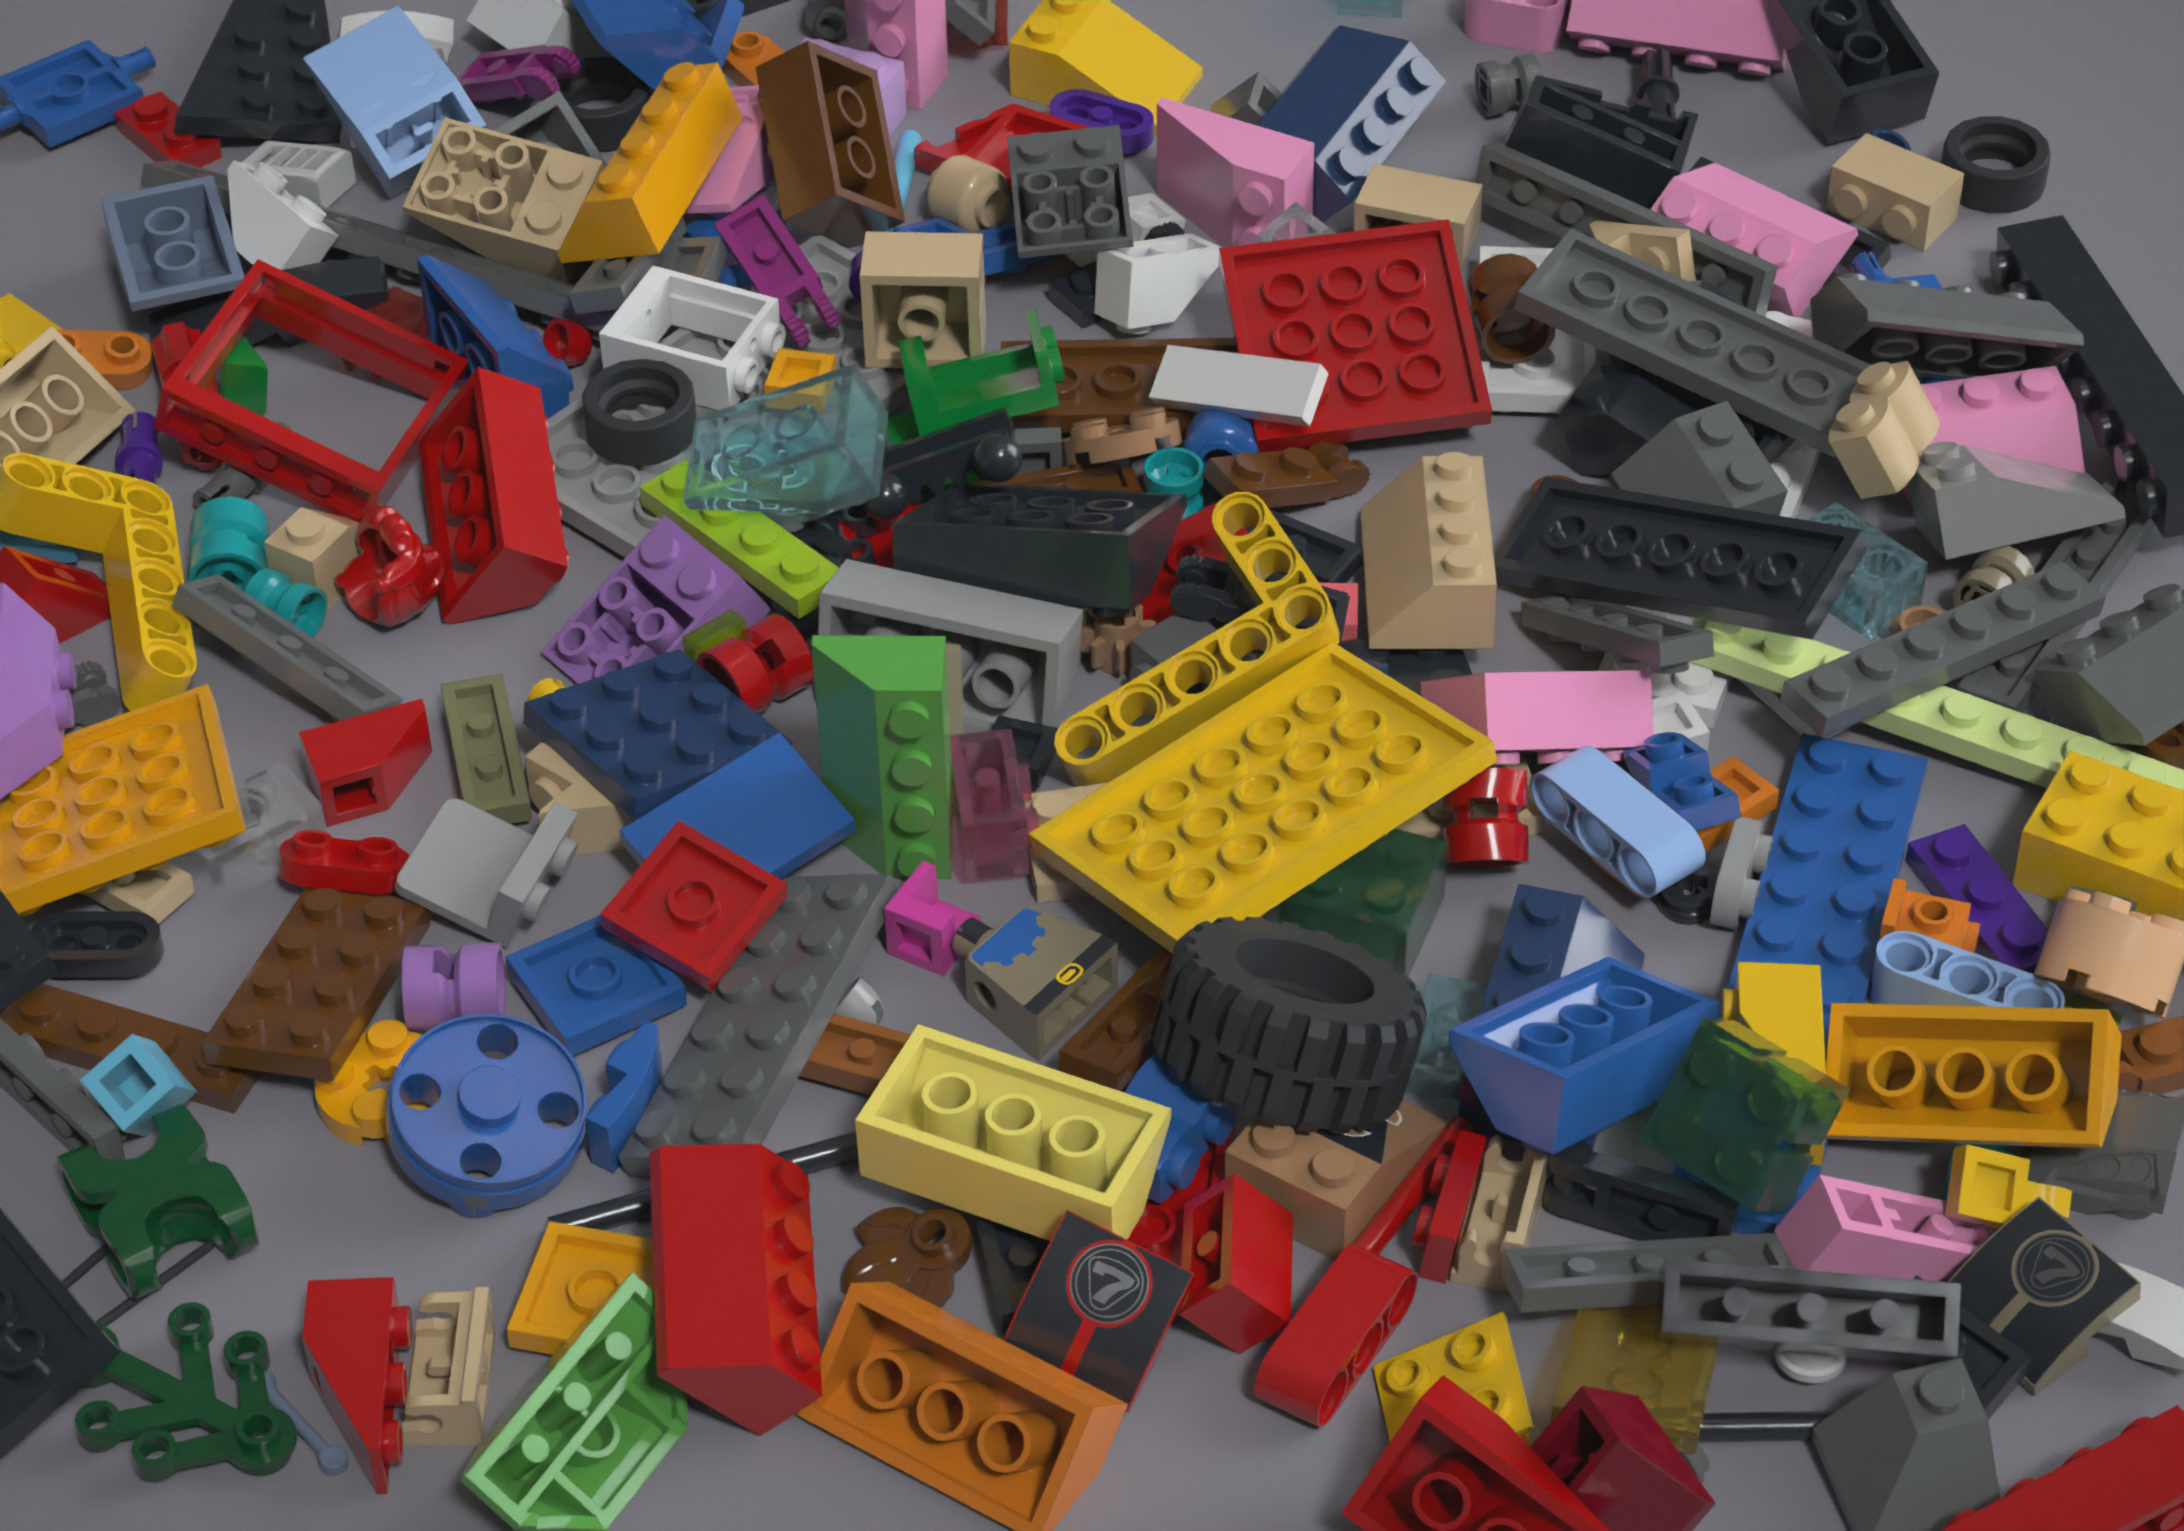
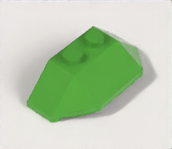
M633 1272L628 1275L561 1345L475 1449L460 1481L514 1530L606 1531L688 1428L687 1393L657 1376L654 1291Z

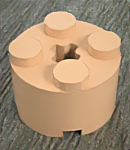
M2067 888L2064 898H2059L2034 975L2045 978L2055 983L2058 987L2112 1006L2113 1003L2126 1005L2127 1002L2135 1005L2133 1012L2165 1019L2184 963V921L2158 913H2153L2151 917L2131 911L2132 903L2106 893L2092 891L2091 894Z

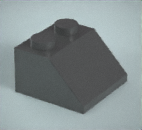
M1728 401L1673 419L1612 472L1609 479L1611 486L1615 489L1780 516L1788 490Z

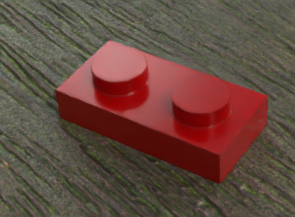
M161 91L141 97L135 103L114 112L117 130L155 162L178 160L201 168L222 158L220 140L216 136L174 133L175 118L180 107Z
M1460 1129L1452 1156L1442 1153L1438 1155L1428 1193L1439 1196L1436 1208L1423 1204L1412 1242L1413 1246L1424 1248L1418 1277L1443 1284L1447 1282L1469 1201L1480 1171L1487 1140L1486 1136Z

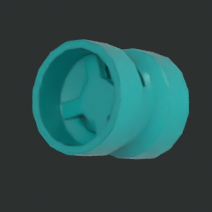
M1170 447L1152 453L1145 460L1144 484L1147 489L1146 492L1187 494V507L1181 521L1204 509V497L1200 490L1204 480V465L1198 455L1184 448Z
M265 567L251 577L244 589L246 593L313 638L323 625L328 602L326 594L316 586L306 582L293 584L292 579L286 573L274 568Z

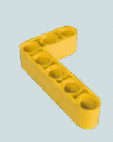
M17 452L7 455L0 466V530L14 535L102 553L120 689L124 705L132 711L185 692L196 671L197 660L190 618L172 606L178 586L185 582L173 503L170 496L158 485L143 479L28 453Z
M1234 492L1226 495L1217 503L1212 514V523L1225 559L1257 607L1066 719L1059 726L1055 734L1054 745L1069 780L1076 787L1111 782L1329 643L1339 644L1340 632L1327 594L1267 505L1257 495L1250 492ZM1247 526L1256 527L1251 533L1244 536L1234 535L1241 528ZM1276 572L1287 573L1281 580L1275 582L1264 581L1268 576ZM1305 619H1319L1314 626L1307 629L1295 628L1297 624ZM1251 651H1265L1256 660L1241 661V658ZM1197 683H1210L1202 692L1197 694L1186 693L1191 686ZM1155 715L1154 719L1146 725L1131 726L1138 717ZM1100 747L1094 756L1087 759H1077L1079 753L1084 749Z

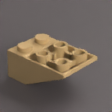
M445 117L402 209L406 214L488 259L571 285L581 261L561 263L557 253L581 205L597 182L600 173L604 171L603 161Z

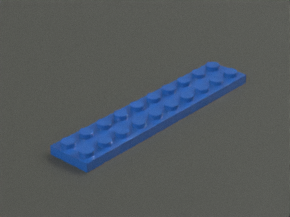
M1802 733L1772 834L1774 837L1772 851H1769L1767 868L1760 875V892L1755 899L1753 916L1748 917L1727 989H1735L1738 962L1820 965L1826 1065L1831 1003L1866 1004L1882 920L1893 879H1899L1926 776L1928 758ZM1720 1012L1715 1030L1711 1060L1703 1070L1673 1175L1742 1195L1736 1234L1775 1233L1774 1229L1817 1177L1821 1175L1830 1139H1825L1822 1166L1807 1165L1734 1059L1733 1030H1721Z

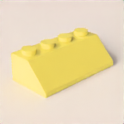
M918 1024L855 1119L860 1175L1051 1241L1066 1210L1128 1239L1144 1212L1171 1120V1108Z

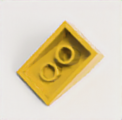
M1042 0L1009 41L1011 96L1050 106L1052 98L1063 91L1071 89L1089 90L1136 103L1149 109L1154 116L1155 135H1157V102L1161 98L1183 103L1203 76L1202 66L1109 0Z

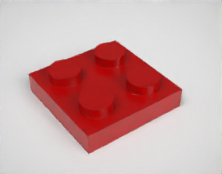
M678 820L601 912V925L603 929L706 990L711 991L787 898V883Z

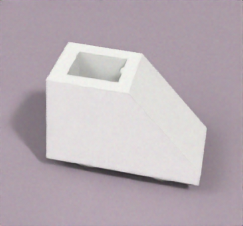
M233 160L227 169L232 235L236 251L252 265L259 259L280 270L321 262L339 236L322 222L326 217V213L315 203L301 195L294 198L284 189L288 183L285 177L267 164L259 162L256 167Z

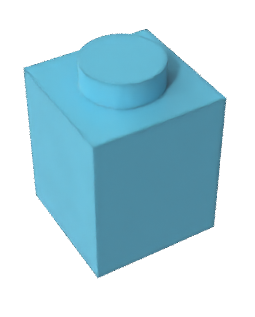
M131 1034L80 1079L123 1132L147 1137L158 1127L152 1116L179 1104H184L197 1093V1090L155 1041Z

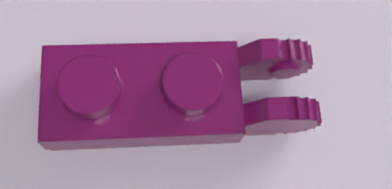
M537 45L481 53L457 80L471 102L484 101V103L488 104L498 99L516 97L517 100H522L529 96L537 101H543L559 91L560 83L557 79L564 80L567 77L570 79L580 70L581 66L579 65L578 57L569 48L559 45L557 47Z
M763 194L714 223L719 236L757 293L778 298L780 320L799 348H802L811 341L807 327L801 318L796 316L791 307L805 298H810L818 317L830 330L842 324L837 311L822 289L824 287L820 277Z

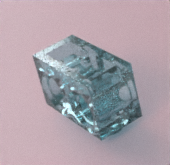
M1837 502L1808 519V521L1862 529L1869 546L1829 611L1831 615L1868 640L1873 641L1888 631L1889 622L1892 618L1900 616L1904 610L1910 607L1922 605L1928 562Z

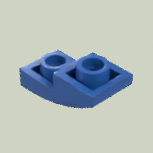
M1676 732L1658 733L1646 738L1643 746L1623 751L1625 764L1633 778L1685 819L1696 831L1741 818L1738 794L1711 775L1707 751L1683 734Z
M646 1021L628 1040L621 1041L612 1050L606 1062L609 1094L601 1095L593 1103L586 1117L591 1162L612 1174L622 1165L618 1156L662 1082L663 1067L658 1025Z

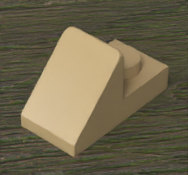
M1594 221L1589 224L1591 238L1681 279L1696 281L1690 230L1607 221Z
M541 742L525 755L529 785L528 792L531 802L540 810L538 814L539 826L553 803L556 802L578 813L570 839L579 843L575 855L627 850L620 841L619 830L634 822V819L547 744Z

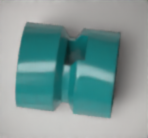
M233 496L217 497L203 503L193 513L190 522V554L188 557L187 581L191 582L220 574L244 591L251 577L257 571L268 567L264 541L270 536L268 517L263 510L247 499Z

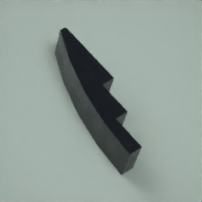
M379 256L319 262L282 270L364 310L373 308L390 299L384 263ZM262 277L261 283L264 284L267 279ZM234 290L181 301L150 314L149 321L152 339L158 336L163 325L183 322L191 329L200 330V334H202ZM256 317L243 335L251 345L277 332L288 347L304 341V339Z

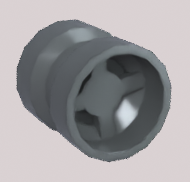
M1532 53L1513 57L1510 63L1505 64L1492 60L1476 65L1474 77L1478 103L1485 116L1501 115L1506 113L1509 107H1521L1535 76H1543L1535 55Z

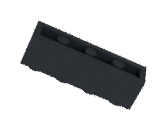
M1666 1258L1659 1269L1655 1341L1935 1364L1958 1357L1961 1283Z

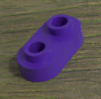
M1084 89L1063 91L1054 96L1050 102V115L1088 127L1119 125L1123 156L1139 153L1148 148L1154 140V116L1149 109L1142 105Z

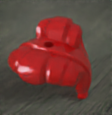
M373 505L365 511L362 519L359 521L355 535L357 545L364 552L348 562L343 573L336 575L335 583L339 588H345L346 600L359 617L371 623L391 627L408 621L415 614L421 613L447 578L449 564L443 550L434 545L422 544L421 539L413 531L409 522L393 507Z

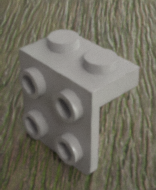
M448 799L444 802L400 870L395 882V890L399 895L509 948L524 921L529 920L534 923L540 915L551 891V887L547 886L553 874L561 878L567 871L579 844L570 839L578 813L554 802L535 834L531 835L460 799Z

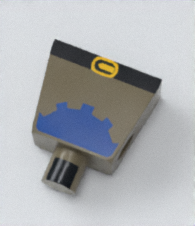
M1032 906L1020 907L996 929L974 917L968 918L960 925L953 938V951L966 958V997L970 1005L1037 1061L1046 1055L1118 988L1117 941Z

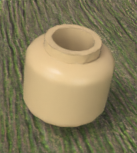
M966 155L952 156L941 163L931 174L927 184L928 208L933 218L940 217L971 233L998 226L1005 219L1010 209L1011 197L1004 174L999 169Z

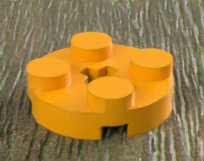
M388 1019L376 1022L368 1031L363 1032L333 1081L314 1079L318 1113L321 1121L332 1134L345 1142L364 1146L362 1137L371 1139L385 1138L386 1146H390L385 1121L388 1092L382 1088L369 1090L371 1086L377 1083L391 1082L402 1057L410 1046L422 1036L421 1034L408 1031L406 1025L398 1020ZM421 1101L406 1103L408 1107L416 1110L431 1107L429 1104Z

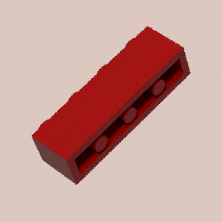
M2176 1405L2153 1418L2148 1416L2140 1417L2130 1423L2118 1437L2095 1449L2092 1447L2079 1449L2068 1457L2061 1467L2036 1480L2026 1478L2017 1482L2005 1493L2003 1498L1978 1511L1968 1509L1960 1512L1946 1524L1942 1531H2184V1411Z

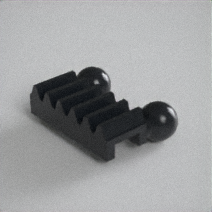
M1006 407L872 452L870 458L876 471L869 473V478L861 488L860 504L869 517L885 522L896 519L904 512L907 507L908 497L914 503L921 502L922 486L928 485L937 495L943 492L944 479L948 477L960 488L966 486L967 471L973 470L982 480L995 483L1006 482L1012 479L1021 468L1022 451L1015 441V429Z

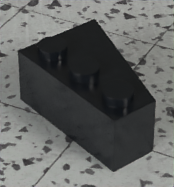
M1536 75L1511 125L1504 145L1651 209L1672 178L1681 174L1699 114L1683 110L1678 119L1650 112L1651 103L1634 99L1630 107L1601 100L1603 96L1602 90Z

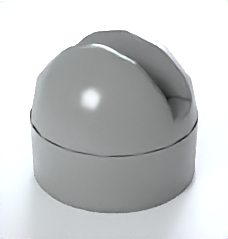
M858 977L847 988L834 1013L877 1025L883 1017L884 1008L877 992L863 979Z

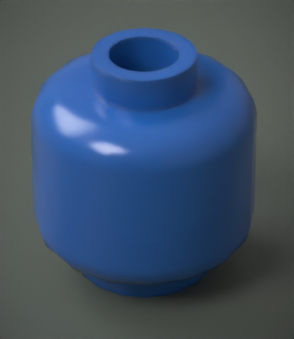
M1205 409L1198 412L1187 425L1183 448L1194 452L1201 458L1204 472L1209 458L1234 456L1241 452L1260 453L1251 419L1242 418L1222 410ZM1204 477L1202 488L1218 492Z

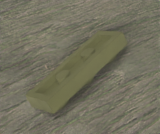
M503 673L440 684L462 800L509 824L532 820L530 801Z

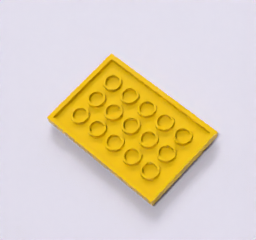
M1331 642L1034 829L1028 835L1034 854L1173 954L1177 941L1199 923L1204 921L1213 923L1217 918L1233 917L1235 920H1244L1246 917L1260 918L1267 911L1307 885L1312 884L1319 877L1356 853L1364 850L1394 828L1416 816L1460 785L1467 783L1471 778L1498 760L1493 740L1339 645Z

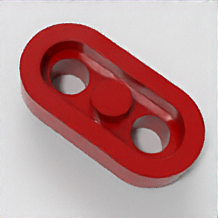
M303 830L295 833L293 838L281 843L279 847L278 874L284 881L301 887L331 888L337 891L385 895L397 892L395 890L397 876L410 856L406 851L399 848L395 841L384 837H368L358 841L332 838L330 834L319 830Z

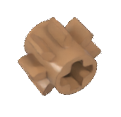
M1140 604L1130 609L1129 614L1118 617L1097 616L1093 614L1092 609L1088 608L1086 610V625L1082 626L1080 652L1091 653V666L1094 669L1099 668L1101 671L1112 675L1127 674L1131 669L1130 640L1155 626L1156 622L1153 620H1143V606Z

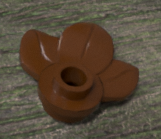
M891 1207L871 1214L856 1226L857 1232L866 1246L859 1249L848 1261L843 1276L842 1290L846 1295L851 1283L891 1282L942 1308L953 1295L954 1274L964 1267L970 1256L973 1235L967 1221L958 1212L944 1208L933 1209L919 1214L905 1207ZM944 1235L939 1242L928 1244L934 1238Z

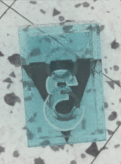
M851 364L695 419L683 502L692 510L827 514L848 506L860 505L866 500L880 495L888 412L856 365Z

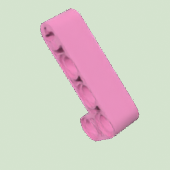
M1465 0L1464 32L1473 41L1529 52H1550L1560 47L1567 34L1572 0Z

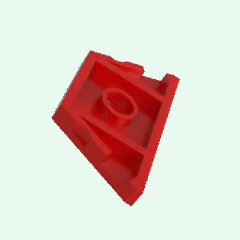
M1012 103L991 112L984 119L972 120L956 127L955 140L938 147H934L927 140L918 143L914 147L915 166L934 172L941 163L950 157L966 155L999 169L1007 179L1010 197H1013L1007 136L1085 129L1088 126Z

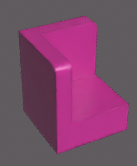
M922 861L885 906L887 954L944 977L960 957L952 948L956 931L968 918L974 917L981 921L979 915L938 899L936 865Z

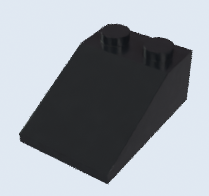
M1768 0L1803 105L1828 143L1864 135L1865 133H1872L1879 128L1887 129L1925 119L1940 72L1890 0Z

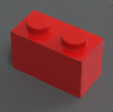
M1235 1173L1185 1203L1181 1266L1194 1272L1195 1280L1179 1310V1315L1238 1354L1245 1352L1284 1329L1291 1321L1293 1213Z

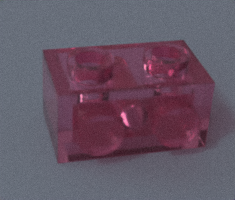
M1012 729L950 735L954 816L965 881L1029 874V847H1032L1028 833L1038 828L1039 824L1036 808H1025V802L1032 801L1028 763H1017Z

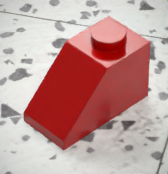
M8 546L2 547L0 551V583H5L55 628L59 644L111 618L107 585L94 572Z

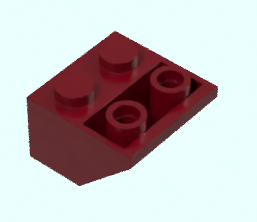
M1581 1385L1530 1446L1609 1531H1693L1716 1504L1638 1395Z

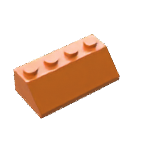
M862 1282L850 1284L822 1352L820 1362L823 1396L798 1411L797 1415L1015 1531H1052L1101 1471L1128 1404L891 1282Z

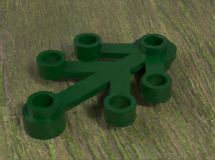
M196 1302L181 1304L174 1308L168 1316L167 1322L172 1343L180 1349L184 1382L121 1350L115 1333L98 1323L121 1352L85 1383L82 1388H98L115 1381L157 1404L118 1411L113 1403L105 1400H96L85 1404L78 1410L75 1416L79 1439L84 1447L100 1451L114 1446L118 1441L136 1438L132 1445L135 1467L138 1474L147 1480H162L171 1476L177 1470L230 1460L242 1472L259 1477L274 1474L287 1465L297 1444V1432L292 1418L286 1412L270 1407L264 1372L270 1366V1355L266 1339L263 1335L255 1331H241L232 1335L224 1345V1355L228 1371L233 1377L238 1379L240 1411L216 1399L209 1343L214 1337V1328L210 1312L203 1304ZM200 1324L195 1329L182 1330L186 1325ZM246 1352L256 1353L253 1357L247 1359L238 1358ZM108 1422L106 1426L100 1429H90L95 1423ZM200 1425L214 1433L176 1442L174 1437L167 1431ZM156 1451L166 1452L163 1456L156 1459L146 1458L149 1454Z

